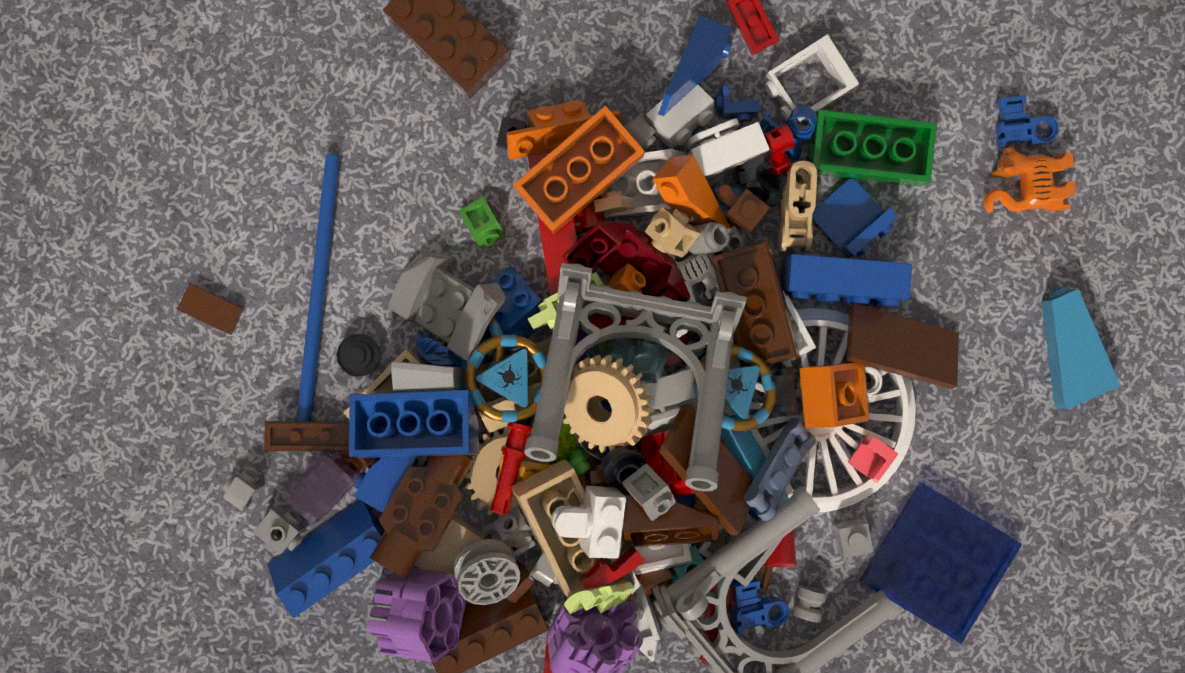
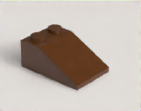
M629 492L628 495H624L626 503L623 533L627 548L631 545L637 548L718 541V520L716 517L675 502L666 513L651 521L643 507Z

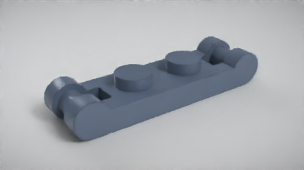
M793 418L787 422L744 495L745 502L750 507L757 509L756 514L763 521H768L775 516L777 512L775 507L807 450L816 444V438L810 432L804 430L805 426L799 418Z

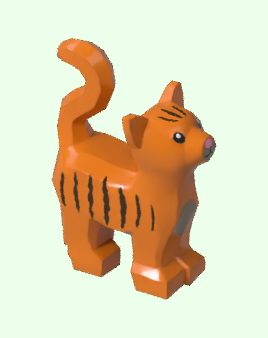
M1013 147L1005 148L998 160L997 170L991 173V177L1007 178L1019 174V199L1014 200L1007 191L999 188L993 189L985 195L983 201L985 210L989 213L993 212L996 200L1001 201L1009 211L1014 212L1033 209L1048 212L1071 209V204L1067 203L1066 198L1076 194L1075 182L1068 181L1063 182L1060 186H1055L1053 172L1073 167V153H1060L1055 158L1043 154L1026 156L1017 152Z

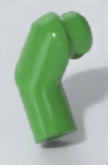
M582 448L574 450L566 460L574 468L578 476H583L584 473L591 469V465L586 461L589 454Z

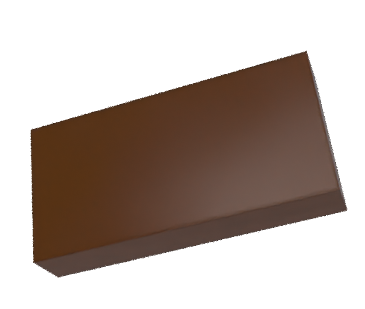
M189 283L177 310L232 335L244 308Z

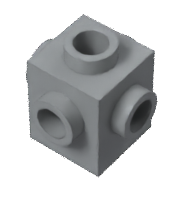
M277 506L269 511L252 533L262 540V545L272 553L277 552L281 555L288 549L293 551L303 540L300 534L306 527L301 524L302 519L296 513L290 510L286 512L282 507Z

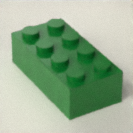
M818 110L816 112L818 118L814 132L810 137L808 162L815 165L817 175L918 187L931 182L937 123Z

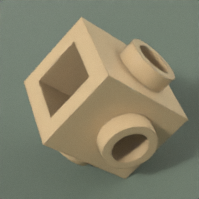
M662 207L652 217L650 225L645 230L653 239L651 244L663 253L668 252L682 258L700 235L688 223L690 217L677 208L673 212Z

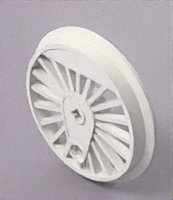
M820 308L796 309L805 327H819L816 366L824 365L827 328L844 333L832 361V364H840L847 349L849 314ZM805 353L799 357L802 368L809 367L807 354ZM788 360L782 361L784 367H793ZM739 362L736 365L735 369L740 368ZM865 367V373L871 378V383L867 387L868 403L893 397L896 398V415L869 413L870 420L896 422L891 440L854 424L844 426L864 436L867 434L873 435L898 453L878 483L867 476L860 479L854 467L848 463L849 459L834 435L840 436L854 450L857 449L859 444L841 429L843 426L804 428L806 432H810L816 438V444L819 441L830 490L827 493L812 494L816 456L815 444L808 450L805 490L820 508L819 512L838 510L860 502L876 492L896 472L907 453L915 426V395L910 378ZM888 373L894 390L877 393L882 386V376ZM799 378V382L795 384L796 396L801 399L803 409L802 388ZM756 383L755 389L764 392L763 385ZM751 402L750 409H760L763 403ZM724 405L723 414L733 415V411L727 405ZM802 412L788 417L768 418L759 427L751 429L765 457L770 452L767 444L779 437L785 425L762 438L757 428L788 422L793 418H799L805 426ZM826 439L830 441L854 482L839 490L837 489ZM789 482L785 489V492L790 498L793 495L792 492L794 490Z

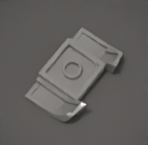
M435 252L418 254L401 273L388 308L406 320L416 321L448 343L447 348L468 361L473 351L478 347L489 322L503 305L506 296L497 282L478 284L474 289L444 270L454 262V256Z

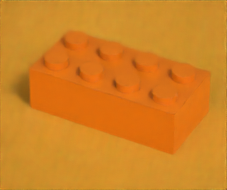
M604 106L514 183L513 187L548 229L555 234L644 158L645 151L611 111Z

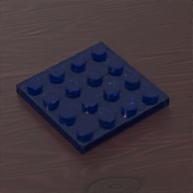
M919 482L859 581L876 592L882 589L889 600L962 644L1022 544L926 484Z

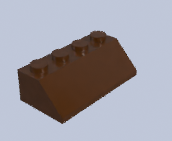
M531 586L516 603L511 602L507 598L487 605L472 604L465 600L466 606L457 646L441 657L439 661L432 662L437 673H463L549 631L550 622L533 587Z

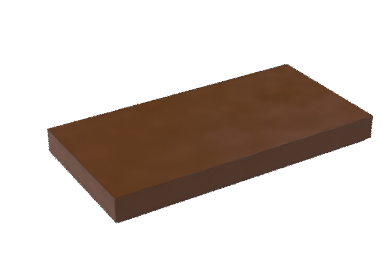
M770 240L711 256L720 292H733L739 296L747 297L735 333H733L734 346H741L753 351L766 365L800 357ZM738 359L740 368L752 366L750 363Z
M854 303L849 307L846 361L953 389L957 386L959 333Z
M691 404L681 406L659 450L684 481L688 469L696 412ZM720 441L716 469L719 473L717 489L713 491L691 490L730 535H738L750 510V506L744 500V495L753 480Z

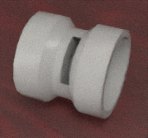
M799 585L797 591L799 599L798 603L793 607L792 614L807 621L820 623L823 614L821 606L826 602L828 593L821 589Z

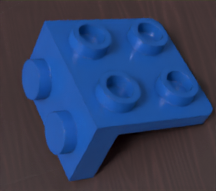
M853 178L843 183L817 206L812 213L814 223L845 258L852 257L855 254L860 257L872 247L870 241L877 235L882 238L892 230L894 225L891 222L898 217L891 207L883 211Z
M509 266L488 283L497 282L506 296L503 305L495 313L494 318L499 323L503 335H518L529 338L538 329L534 331L528 318L541 312L538 305L543 303V301L517 270ZM516 346L505 348L511 353L514 349L518 347Z

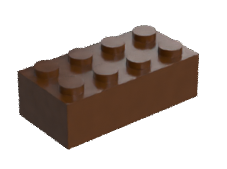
M391 0L383 9L386 17L469 99L510 59L508 49L457 0Z

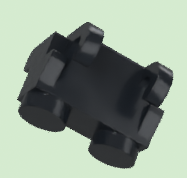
M763 155L750 159L734 169L732 179L737 184L741 183L745 190L748 189L755 196L762 199L769 207L779 205L780 200L783 199V187L787 185L788 173H780L778 176H774L772 173H761V168L768 170L771 167V164Z
M796 367L769 369L773 375L770 376L771 382H775L776 386L775 405L769 417H788L800 414L802 412V401L796 396L795 384L799 382L800 378L798 369Z

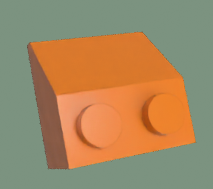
M852 362L800 368V386L803 399L802 413L805 420V428L840 427L869 421L864 365Z

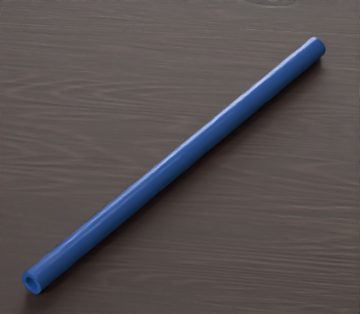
M326 154L296 421H311L340 165V156Z

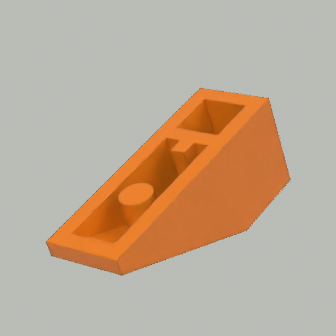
M694 155L669 157L653 177V181L664 202L675 210L677 208L690 217V222L694 225L717 222L724 225L728 230L730 225Z

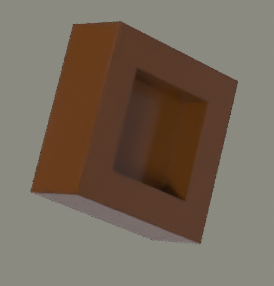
M516 560V563L520 570V581L517 588L507 597L513 603H516L535 583L525 564Z

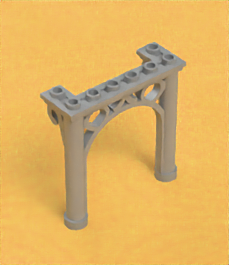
M561 263L557 297L559 305L532 433L527 438L525 445V455L531 459L543 462H550L556 459L573 367L584 352L596 344L611 339H644L658 343L676 353L689 366L695 377L698 396L685 484L689 488L698 491L716 490L719 480V473L716 469L733 333H735L747 297L739 296L733 292L716 291L712 305L708 307L697 302L687 303L672 300L665 296L654 297L643 295L637 291L616 290L606 285H590L592 268H587L580 264ZM594 313L607 315L612 318L613 324L600 330L589 322L588 317ZM621 315L636 318L626 320L625 325H620ZM656 322L671 324L669 333H664L665 327L660 326ZM579 325H581L583 331L588 336L575 346ZM681 329L694 331L700 336L701 340L694 344L685 345L677 338L676 332ZM704 348H706L705 364L703 369L700 361L695 356V354L700 353Z
M802 485L792 492L793 495L776 507L777 512L772 519L768 521L758 520L669 587L665 585L659 587L656 585L652 588L656 597L653 603L661 614L659 620L669 633L674 630L681 640L687 637L690 640L688 644L697 657L702 655L707 660L705 664L711 673H745L743 670L744 666L754 660L763 662V670L760 673H814L888 619L891 621L900 615L881 589L813 640L793 650H764L746 642L735 632L729 623L726 612L727 592L735 575L747 563L820 511V508ZM718 583L716 594L709 592ZM708 602L716 605L715 612L711 617L699 618L706 610ZM717 627L718 635L712 642L703 630H711ZM723 654H738L735 660V668ZM772 664H783L772 672Z

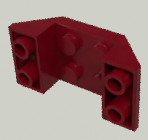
M599 221L562 256L570 264H580L592 269L597 266L610 277L621 267L629 263L642 273L646 279V285L641 288L643 295L665 296L681 302H687L691 297L675 260L667 253H663L651 244L652 241L631 223Z

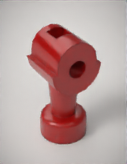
M783 124L764 134L771 151L767 158V161L771 164L768 172L774 176L789 171L790 158L785 151L795 147L791 130L786 124Z

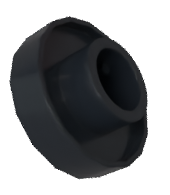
M354 334L342 340L338 346L336 356L340 368L345 373L360 377L375 371L380 363L381 352L377 342L370 336Z
M632 445L619 446L611 450L603 458L600 466L601 475L609 486L624 488L622 482L645 465L646 460L637 447Z

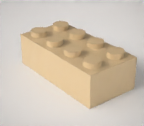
M563 459L511 486L559 587L568 599L573 594L586 590L579 578L600 558H589L580 547V538L561 537L552 526L551 517L557 507L580 506L585 501V491L574 468ZM603 558L609 566L616 560V558Z

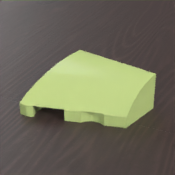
M619 578L609 584L573 594L566 600L564 606L569 614L583 608L587 611L595 606L602 613L625 602L634 587L630 581Z

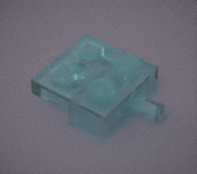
M619 338L612 340L606 353L600 357L603 359L607 355H611L612 363L621 358L623 359L622 366L628 367L632 364V372L635 375L639 373L643 375L640 379L641 383H657L671 350L649 340ZM586 355L585 358L591 359L594 355Z

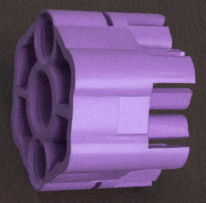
M412 569L407 578L393 573L391 578L383 577L376 582L375 589L393 591L392 594L374 593L375 604L387 605L390 608L374 606L369 614L371 617L387 619L386 622L367 619V630L371 635L378 637L377 644L378 648H381L379 651L381 654L435 663L457 646L466 601L458 590L454 574Z
M628 601L623 610L621 608L625 602L602 613L595 606L587 611L583 608L569 614L563 603L546 634L552 673H623L643 644V638H638L641 634L639 629L633 625L637 617L636 605L632 601Z

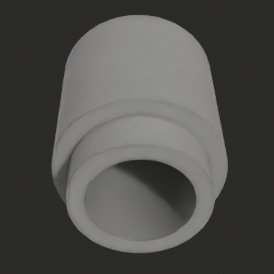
M717 222L693 225L700 235L689 249L692 254L700 255L718 252L728 244L729 233L724 225Z

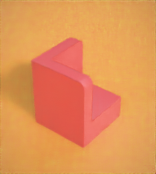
M867 434L849 458L848 463L869 479L878 483L898 453L875 436Z

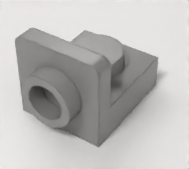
M647 463L622 482L625 489L643 507L651 521L666 513L676 502L668 485Z

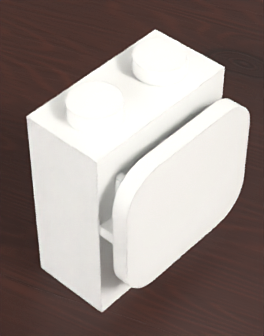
M736 118L689 138L686 144L688 150H691L689 155H694L707 181L733 171L737 166L744 164L750 159L761 155L764 156L770 150L759 122L736 131L740 125Z
M691 369L642 383L649 385L645 392L646 395L653 396V400L648 403V406L654 408V412L647 416L653 421L646 428L648 432L644 436L659 432L664 433V431L670 430L682 405L691 404L696 410L697 402L693 391L694 376ZM639 440L636 444L641 448V440Z

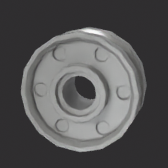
M486 539L476 541L466 546L457 555L453 564L458 590L462 597L472 604L487 605L497 603L507 598L517 588L520 581V570L516 563L514 552L508 544L501 540Z

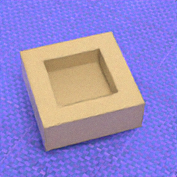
M622 191L608 192L604 194L605 198L594 200L595 212L611 214L635 209L634 198L623 196Z

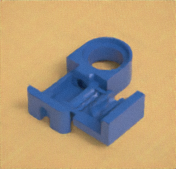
M1026 95L996 99V104H999L1000 121H1003L995 125L999 148H1007V143L1028 141V145L1050 142L1058 135V123L1050 116L1025 119V117H1028V113L1024 114L1023 104L1027 103ZM1013 101H1020V102H1021V103H1018V104L1007 105V102H1013ZM1041 121L1046 122L1050 127V132L1045 138L1039 137L1036 133V127Z
M799 106L794 108L787 120L786 125L791 130L795 147L785 151L786 154H789L790 159L799 160L802 152L800 146L803 140L809 141L814 132L818 117L816 112L809 107ZM769 110L765 111L759 124L761 130L768 124L763 134L783 125L780 122L778 124L773 123V119L769 118ZM805 118L810 124L800 125L795 119Z
M753 577L747 587L737 580L731 582L730 587L734 589L736 607L732 606L730 609L731 626L738 635L742 636V630L760 625L765 629L777 627L788 619L789 607L784 601L776 596L757 597L760 581ZM779 604V613L775 617L769 618L770 608L773 605Z

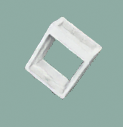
M828 34L769 71L764 78L766 81L764 87L771 98H777L782 106L780 112L786 121L792 110L796 107L777 78L815 54L818 55L839 88L810 107L815 112L826 108L859 85V82ZM800 117L795 120L798 124H801L807 119Z

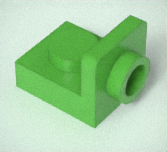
M483 196L458 210L469 232L481 249L495 244L506 235Z

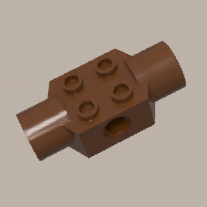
M466 455L428 456L422 467H409L379 519L385 531L369 558L394 573L407 578L421 552L434 551L456 514L464 499L458 487L472 465L473 460Z

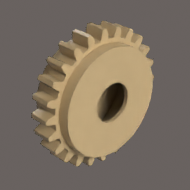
M596 355L591 359L587 357L573 367L564 410L566 419L563 422L564 424H570V433H576L580 436L578 440L580 443L584 440L589 442V449L598 445L601 453L608 448L611 451L619 446H634L648 432L646 428L653 420L647 416L654 412V408L648 406V403L653 400V396L646 395L645 392L649 385L642 384L640 381L643 375L641 373L635 375L632 372V364L628 367L622 366L623 359L621 358L612 363L611 355H607L603 359H601L600 355ZM599 396L608 400L612 412L603 408Z
M508 426L504 428V433H500L499 429L493 431V437H490L487 433L483 434L485 442L479 441V454L469 455L473 458V463L470 466V472H467L464 478L471 479V482L465 487L466 489H474L475 493L471 496V499L479 498L481 500L478 506L480 509L485 505L491 507L498 480L496 471L500 465L501 457H504L501 448L506 444L510 429ZM528 456L525 457V460L549 464V462L537 461L529 458ZM514 492L510 504V510H512L516 506L521 508ZM489 508L488 514L492 515L493 512Z

